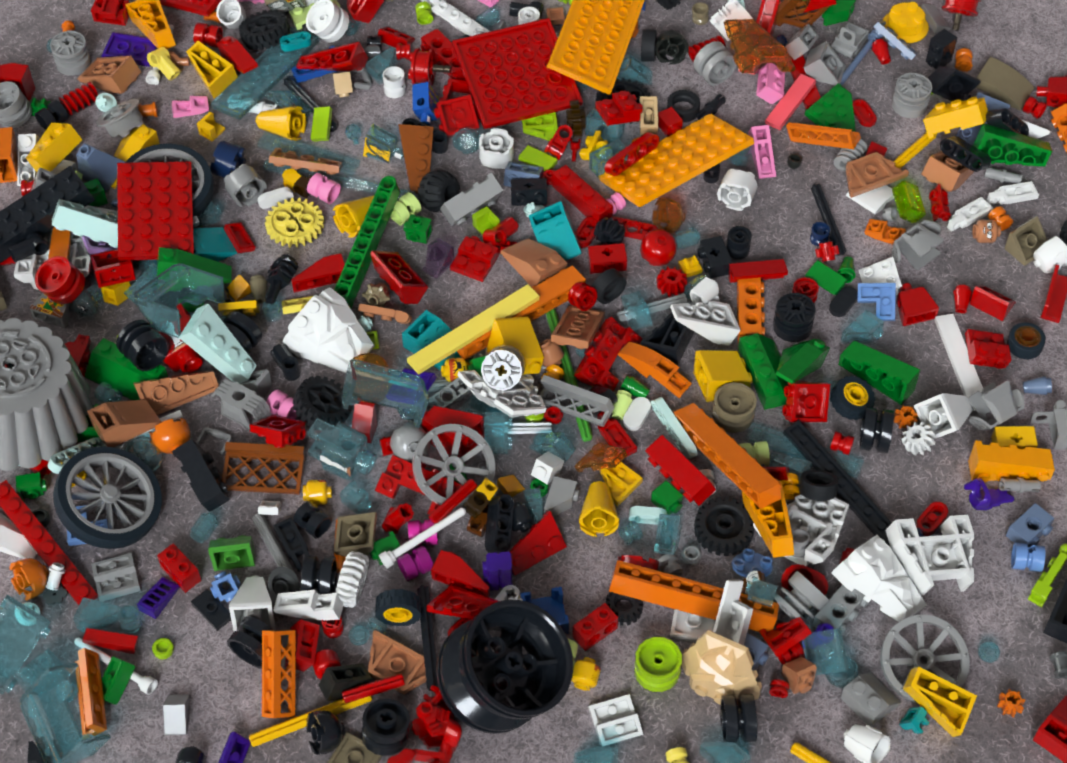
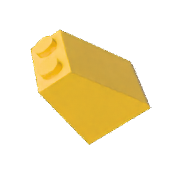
M528 317L495 318L486 351L489 353L495 347L501 345L513 346L524 357L525 371L523 374L540 373L544 356L530 319ZM501 365V366H500V369L504 372V371H505V369H504L505 366H504V365Z
M699 350L695 352L693 373L706 402L714 401L716 391L727 383H742L748 387L753 383L752 375L750 372H747L743 357L740 358L738 351Z

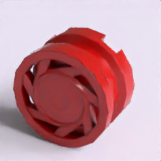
M799 278L793 284L792 293L804 294L815 303L819 286L811 278Z
M584 282L575 283L568 294L569 303L581 311L591 309L597 300L596 289Z

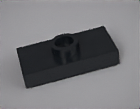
M208 589L191 601L194 608L216 631L231 621L230 612L214 598Z

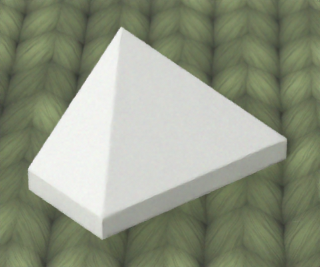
M1022 120L1028 125L1029 137L1040 139L1050 135L1052 132Z

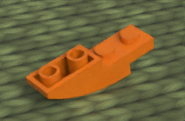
M628 342L617 354L644 377L648 378L651 375L678 398L692 384L677 372L680 368L679 366L645 346Z

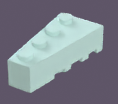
M59 199L52 217V225L56 229L61 231L69 230L77 236L84 235L90 237L93 241H103L112 247L118 248V216H116L115 212L108 211L105 214L98 208L89 207L84 209L82 204Z
M209 304L196 309L179 336L183 342L234 383L236 381L240 384L247 381L257 366Z

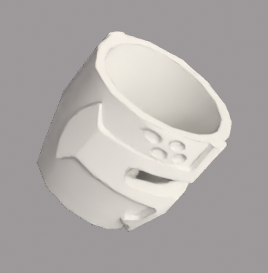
M222 0L219 3L216 13L220 22L229 29L239 28L241 22L246 19L243 6L237 0Z
M1057 236L1047 240L1034 252V265L1039 267L1044 273L1053 272L1055 265H1060L1059 269H1061V266H1066V244Z
M855 724L844 733V747L863 763H879L890 750L889 736L869 725Z

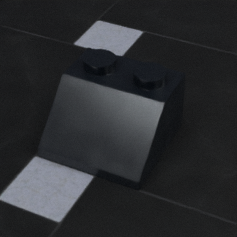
M939 67L928 77L932 83V93L950 101L959 100L960 94H969L981 83L979 79L955 68Z

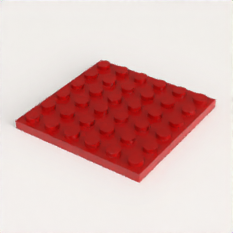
M550 18L452 41L453 49L484 129L570 109V101L578 100L579 106H582L583 100L575 80L547 68L558 39Z

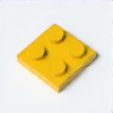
M256 300L218 303V310L222 316H227L232 311L240 312L248 317L256 316L255 313H260L259 304Z

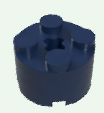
M220 141L213 154L215 163L211 162V173L225 178L226 175L231 174L240 165L246 164V158H243L246 148L226 141Z

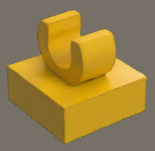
M695 255L678 261V266L687 275V278L702 273L703 269Z

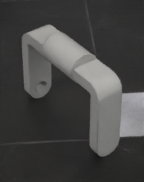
M366 68L351 71L362 73L365 82H355L354 88L369 90L372 83Z
M205 427L196 441L200 445L206 433L216 438L227 440L226 442H232L231 435L223 431ZM225 445L223 446L220 453L223 456L226 453Z

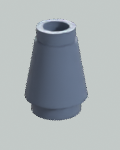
M1044 376L1024 381V393L1040 395L1052 393L1051 378Z

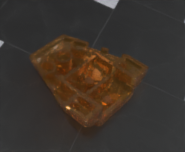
M732 19L724 21L727 37L732 40L730 48L735 51L733 59L741 73H755L762 63H775L780 72H794L796 68L787 49L755 20Z

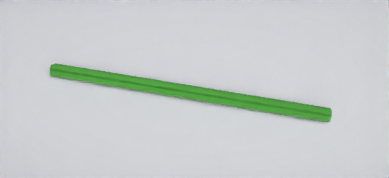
M555 308L546 313L551 334L559 323ZM560 345L564 352L560 365L564 370L565 382L578 387L566 345ZM584 405L576 407L580 413L585 411ZM576 417L582 440L584 442L591 441L593 435L589 422Z

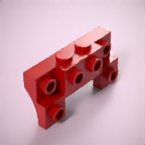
M613 317L605 319L600 330L593 338L592 344L588 349L586 348L585 356L574 376L582 383L593 387L597 385L614 391L619 380L609 372V369L621 348H624L628 342L640 344L642 338L630 327L624 328Z
M392 455L386 472H382L375 491L394 499L402 485L425 495L416 483L412 463ZM421 463L425 481L440 472L434 468L432 471L425 469L426 465ZM442 477L430 486L434 492L445 498L447 478ZM455 481L453 484V494L462 486ZM432 501L427 514L433 513L440 505Z

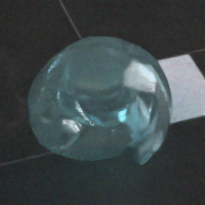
M462 128L453 135V146L467 155L475 153L479 150V138L481 135L474 128Z
M833 655L823 661L825 677L835 687L843 689L859 674L856 661L846 655L842 657Z

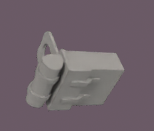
M848 22L845 27L841 28L831 47L835 53H840L844 57L852 59L854 55L858 54L862 45L868 39L869 31Z
M1058 400L1054 404L1052 411L1034 412L1030 420L1032 424L1049 423L1054 450H1064L1067 447V408H1065L1066 403L1062 400ZM1041 415L1047 416V418L1043 420L1036 419L1038 416Z

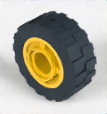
M846 376L840 379L830 392V402H832L833 408L842 417H846L849 420L862 419L865 407L873 408L876 398L874 397V391L871 389L872 387L865 380L863 381L861 378Z
M386 590L376 597L375 617L378 618V621L390 626H409L410 624H415L421 618L422 599L410 590Z

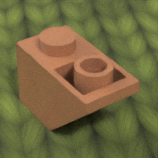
M799 657L784 664L781 674L785 681L789 683L793 694L798 692L803 694L812 688L817 667L804 657Z

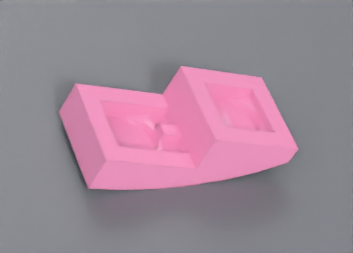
M190 96L189 101H172L171 105L173 118L197 115L209 111L207 96Z

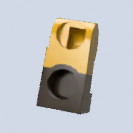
M286 169L282 173L285 187H289L293 192L306 199L310 196L307 192V185L312 177L311 175L306 178L298 174L295 169Z
M485 478L461 508H465L466 512L476 519L499 487L488 478Z

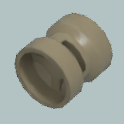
M698 2L693 5L692 21L695 24L704 25L708 22L709 8L707 4Z

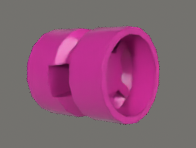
M425 519L423 523L419 520L408 521L409 540L433 526L434 523L430 519ZM437 533L415 547L421 546L422 543H425L427 546L438 545Z

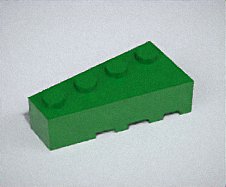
M982 124L973 144L974 147L990 157L991 164L1005 163V165L1022 164L1023 166L1045 167L1052 153L1049 142L988 124Z
M853 341L842 352L838 364L863 381L865 380L867 384L900 405L915 391L920 369L856 341Z

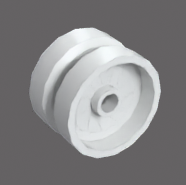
M330 0L317 1L310 8L306 17L308 30L326 42L339 40L345 34L349 25L347 11Z

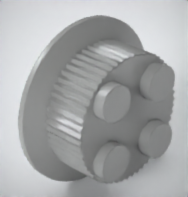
M130 99L114 106L96 121V125L98 127L104 126L111 137L118 135L121 137L127 136L132 128L143 124V117L137 108L140 103L139 99Z

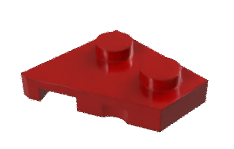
M801 617L777 624V629L767 632L764 628L759 631L776 657L787 652L791 647L803 641L812 633Z

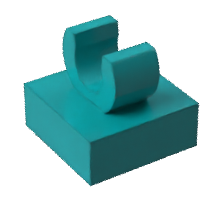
M922 706L909 708L899 725L905 730L912 729L914 733L922 734L924 731L919 725L920 723L924 726L929 724V721L925 718L928 712Z

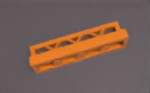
M788 122L786 125L790 141L854 149L861 139L860 132H852L850 129Z
M262 630V717H295L296 630ZM281 635H288V645L285 648L281 645ZM284 656L288 659V666L285 670L281 667V660ZM284 678L288 680V688L285 691L281 689V682ZM286 700L288 702V712L281 713V703Z
M84 647L78 650L79 660L75 662L82 736L84 739H90L107 730L99 654Z

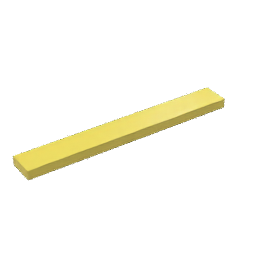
M528 284L411 355L407 358V363L418 375L492 330L495 318H511L537 302L540 296Z

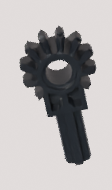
M288 254L278 257L268 270L266 281L270 283V287L265 295V302L267 304L270 303L272 305L275 303L280 289L290 284L292 277L296 274V270L299 267L295 259Z

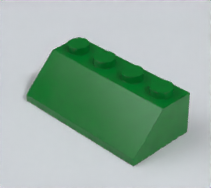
M758 333L740 337L738 352L745 361L747 372H750L752 375V384L763 409L767 410L786 405L787 397L784 395V388L788 386V382L775 375L781 356L774 340Z
M104 338L93 349L85 372V378L132 401L140 400L133 384L134 382L168 377L166 367L161 365L150 371L138 370L129 359L119 352L115 343Z

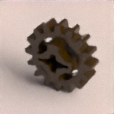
M578 100L570 101V110H566L567 125L571 127L574 139L582 138V129H586L585 113L583 109L579 108Z

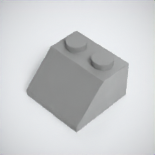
M827 41L810 50L804 65L805 73L808 76L816 79L817 82L835 86L838 83L840 84L846 68Z
M871 672L858 675L843 688L841 699L871 727L875 726L901 704V701Z

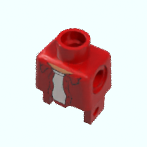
M180 303L176 307L182 318L178 320L169 319L162 324L159 331L151 323L149 324L169 343V351L163 360L164 363L174 372L182 370L184 373H192L201 367L203 361L201 355L179 338L191 319L189 312Z

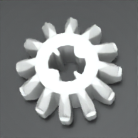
M914 422L912 427L907 426L908 431L902 432L904 437L902 438V443L905 445V449L912 452L915 456L919 452L924 455L925 450L931 452L930 446L935 445L934 439H936V434L933 432L932 427L926 426L924 422H921L919 425Z

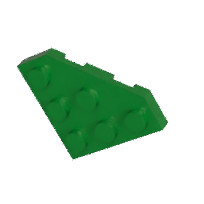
M839 83L805 111L804 115L817 126L850 129L852 132H856L852 94Z

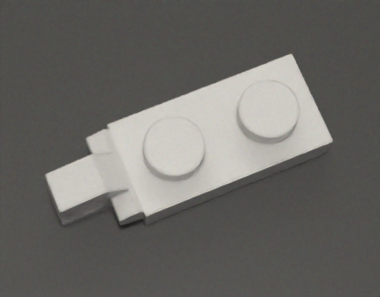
M1030 181L1000 186L995 192L988 193L986 200L990 205L998 203L1005 205L1038 199L1039 194L1033 182Z
M980 197L955 211V214L948 221L947 228L951 232L959 227L965 228L987 216L994 208L984 198Z

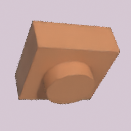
M563 8L546 9L547 18H550L552 25L564 23Z

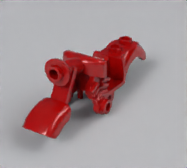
M434 685L430 687L435 696L429 697L427 694H424L423 698L426 702L420 703L416 708L419 718L412 721L411 728L413 733L426 745L427 750L440 746L439 751L405 748L399 754L390 757L387 763H413L414 760L429 763H450L462 736V727L454 719V714L446 705L438 687Z

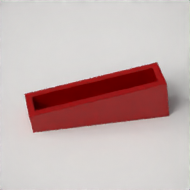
M86 628L83 643L134 654L138 644V636Z

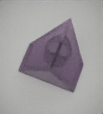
M441 238L430 243L427 248L425 267L422 270L437 279L452 264L454 260V247Z

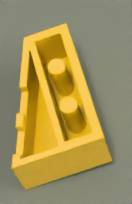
M197 41L186 51L191 64L213 98L220 95L238 78L234 66L201 42Z
M971 97L965 101L959 99L945 104V102L936 104L923 119L928 137L933 138L935 133L942 131L945 134L951 133L950 129L961 127V130L984 124L988 112L985 98Z
M51 123L26 159L36 172H38L40 167L51 172L82 139L71 124Z
M921 667L911 669L903 689L952 737L962 735L977 695Z

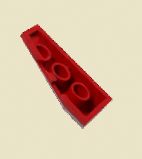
M355 42L300 56L296 67L297 69L361 70L365 67L368 56L361 43Z

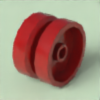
M56 256L46 260L39 267L35 276V284L53 302L63 305L74 301L81 294L85 286V277L65 257Z

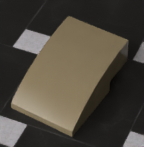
M991 56L976 78L981 81L976 87L977 89L989 93L990 97L1005 102L1020 111L1034 90V86L1023 75Z

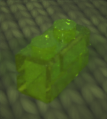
M903 180L892 189L900 218L916 223L926 215L917 185Z

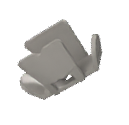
M923 220L903 233L893 244L891 253L895 263L900 262L902 253L916 270H920L938 257L941 252L936 247L944 242V239L939 236L941 226L936 222Z
M225 379L211 394L212 397L215 395L221 397V415L250 429V423L244 410L250 412L257 421L270 416V407L264 398L258 396L254 390L252 391L239 384V382L235 381L233 383Z
M1004 381L998 386L995 383H990L982 389V392L977 391L969 396L970 403L979 415V417H970L969 422L978 430L992 429L1024 409L1023 392L1019 389L1012 391L1009 381ZM991 411L994 417L988 420L986 413Z

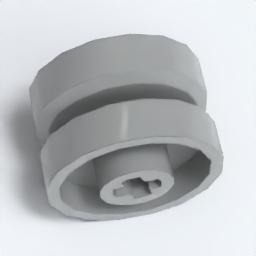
M715 41L707 44L698 52L694 59L693 67L709 85L716 86L726 81L734 73L737 67V58L721 42Z

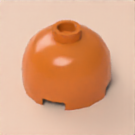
M183 418L176 422L173 419L163 421L155 426L154 432L149 433L154 446L159 451L167 454H172L171 451L183 445L191 438L188 423Z
M33 558L20 559L10 564L9 570H13L14 574L11 582L19 595L23 592L26 595L25 600L27 601L43 593L49 576V571L45 565H42ZM31 586L33 591H27L25 588Z

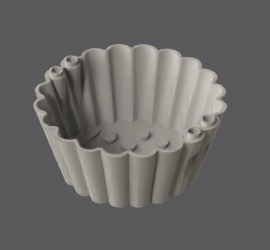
M10 318L5 322L0 320V469L5 471L13 470L18 465L24 468H34L41 463L42 459L49 461L52 455L61 452L62 449H68L76 445L78 441L77 434L84 432L88 428L87 411L93 408L92 402L88 397L91 392L90 387L63 340L58 336H54L49 328L38 327L36 322L30 320L24 322L17 318ZM7 363L14 364L12 369L6 368L4 365Z

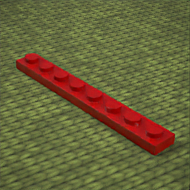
M7 480L0 483L1 509L48 568L52 566V563H60L65 566L64 569L66 571L62 574L60 583L77 605L82 609L97 599L98 594Z

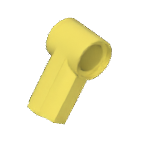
M160 47L147 54L149 64L152 67H158L168 80L172 81L180 75L181 71L171 61L170 54L166 48Z

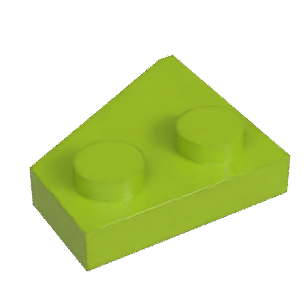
M556 112L521 120L523 133L548 141L553 138L558 129Z

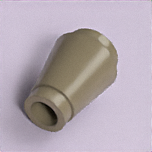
M262 275L252 276L249 285L253 298L257 303H265L267 281Z

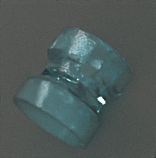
M102 382L97 387L94 396L99 401L118 402L122 398V392L112 388L110 384Z

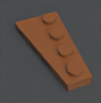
M398 124L410 193L419 194L420 181L430 172L434 127Z

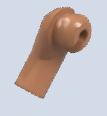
M169 51L170 59L177 67L189 66V57L180 58L174 51Z

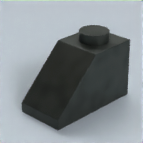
M363 663L327 667L318 686L327 701L343 699L342 691L367 684L372 678Z

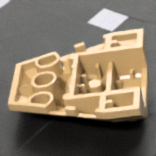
M707 630L698 638L696 644L693 642L689 650H684L681 666L685 675L690 676V686L696 694L703 697H711L719 705L722 695H733L738 704L741 694H753L754 700L758 699L761 694L762 684L756 681L757 671H752L754 662L748 647Z

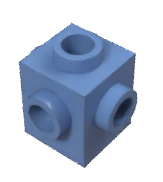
M223 571L214 576L215 580L211 582L213 586L210 589L214 598L219 597L220 601L225 599L226 602H229L236 595L241 583L237 575L233 576L231 572L226 574ZM224 582H228L230 584V588L228 590H224L222 588V584Z

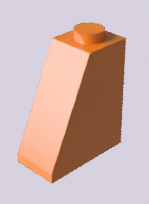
M13 127L0 128V183L17 181L18 170L16 137Z

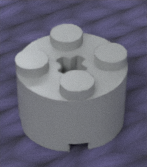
M247 164L240 165L239 168L224 178L225 190L240 207H243L242 205L249 207L257 203L258 197L263 194L264 189H267L265 181L253 167Z

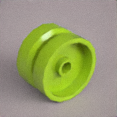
M652 637L642 642L635 654L634 675L638 683L643 688L652 692H663L677 684L682 665V654L679 647L672 640L664 637Z

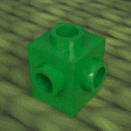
M411 214L403 227L406 239L427 244L432 233V219Z

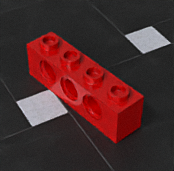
M438 29L422 36L421 50L429 51L434 49L437 64L451 66V73H447L450 78L465 81L452 42Z

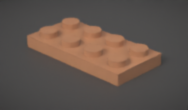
M569 305L551 334V342H555L558 345L575 346L578 349H588L604 320L605 312L592 309L581 311Z

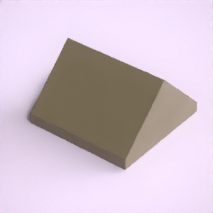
M1034 216L1009 233L1005 250L1024 266L1034 260V252L1047 241L1038 216Z
M371 512L338 517L334 553L345 557L352 551L368 555L374 549L377 513Z

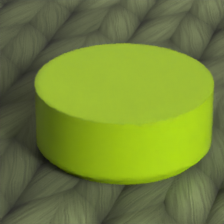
M160 638L154 642L152 651L156 658L167 659L173 654L174 646L170 639Z

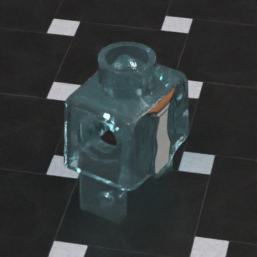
M319 418L315 420L307 432V436L315 439V442L308 451V455L318 459L322 463L323 470L351 481L357 472L367 476L373 469L377 454L367 450V437L365 434L340 421L335 427ZM316 430L322 431L321 433H315ZM316 449H321L322 451H321V452H316L315 450H316Z

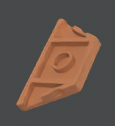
M878 152L850 161L846 164L849 196L852 198L906 178L909 171L906 169L902 171L895 167L896 163L886 159Z
M376 630L373 631L368 673L371 677L380 680L402 674L405 685L395 688L396 691L402 694H406L426 682L424 656Z

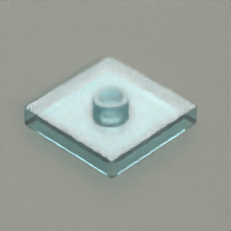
M841 628L812 632L802 641L805 659L814 663L817 667L815 676L849 670Z

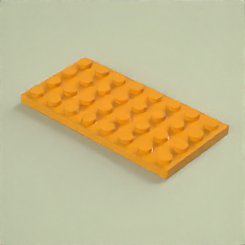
M572 0L547 68L610 95L645 0Z
M708 114L682 130H678L671 136L662 139L653 151L618 176H612L603 172L599 174V180L640 208L753 145L754 139L715 115Z

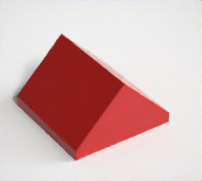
M978 285L974 288L969 305L1003 321L1016 301L984 285Z

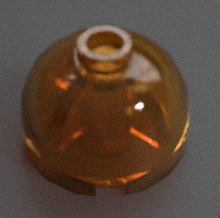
M661 197L655 203L658 206L657 210H653V225H658L659 229L670 233L676 232L685 221V212L681 204L676 200ZM661 223H667V226L663 228Z

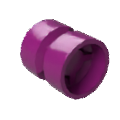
M424 546L412 550L411 555L406 553L396 558L399 569L407 582L417 578L419 573L425 574L431 571L433 567L432 559Z

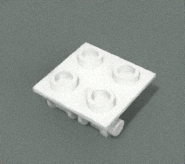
M737 0L727 2L709 20L727 41H730L753 20L751 15Z
M894 257L858 270L862 283H896V295L899 294L902 284Z

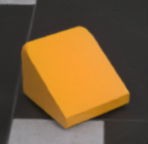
M240 274L227 287L229 290L228 294L235 302L251 293L250 285Z
M514 475L497 479V486L503 494L514 497L525 490Z

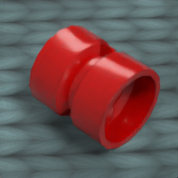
M197 23L193 33L194 43L199 41L204 45L217 47L216 43L220 42L223 38L222 26L210 25L209 27L208 24Z

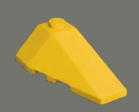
M144 124L132 129L121 140L113 156L126 162L136 152L146 147L160 144L157 131ZM117 179L111 186L114 189L117 187Z

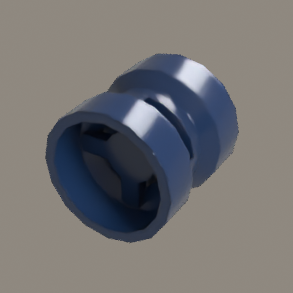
M824 222L813 224L810 241L813 245L819 246V243L828 242L829 225Z

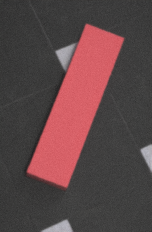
M800 74L766 118L765 124L781 130L815 86L816 79Z

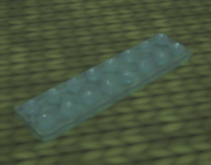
M290 27L289 34L302 32L294 27ZM311 34L312 44L310 46L288 52L283 51L278 43L274 47L270 46L269 49L255 60L258 67L245 74L242 73L211 103L212 109L240 120L298 63L301 56L307 55L319 43V38Z

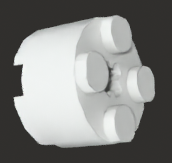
M493 128L491 132L481 134L479 138V158L483 166L493 169H505L509 161L512 162L514 159V139L508 134V131Z
M728 170L718 188V200H722L727 208L742 211L745 207L750 206L758 187L755 175L752 172L742 170Z

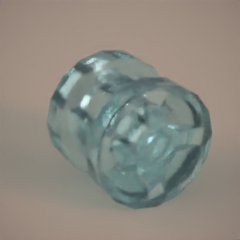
M276 300L272 305L266 302L263 303L262 311L264 318L269 322L278 321L282 316L279 301Z
M634 520L630 521L627 526L618 528L619 535L626 545L632 544L635 539L643 538L642 531Z

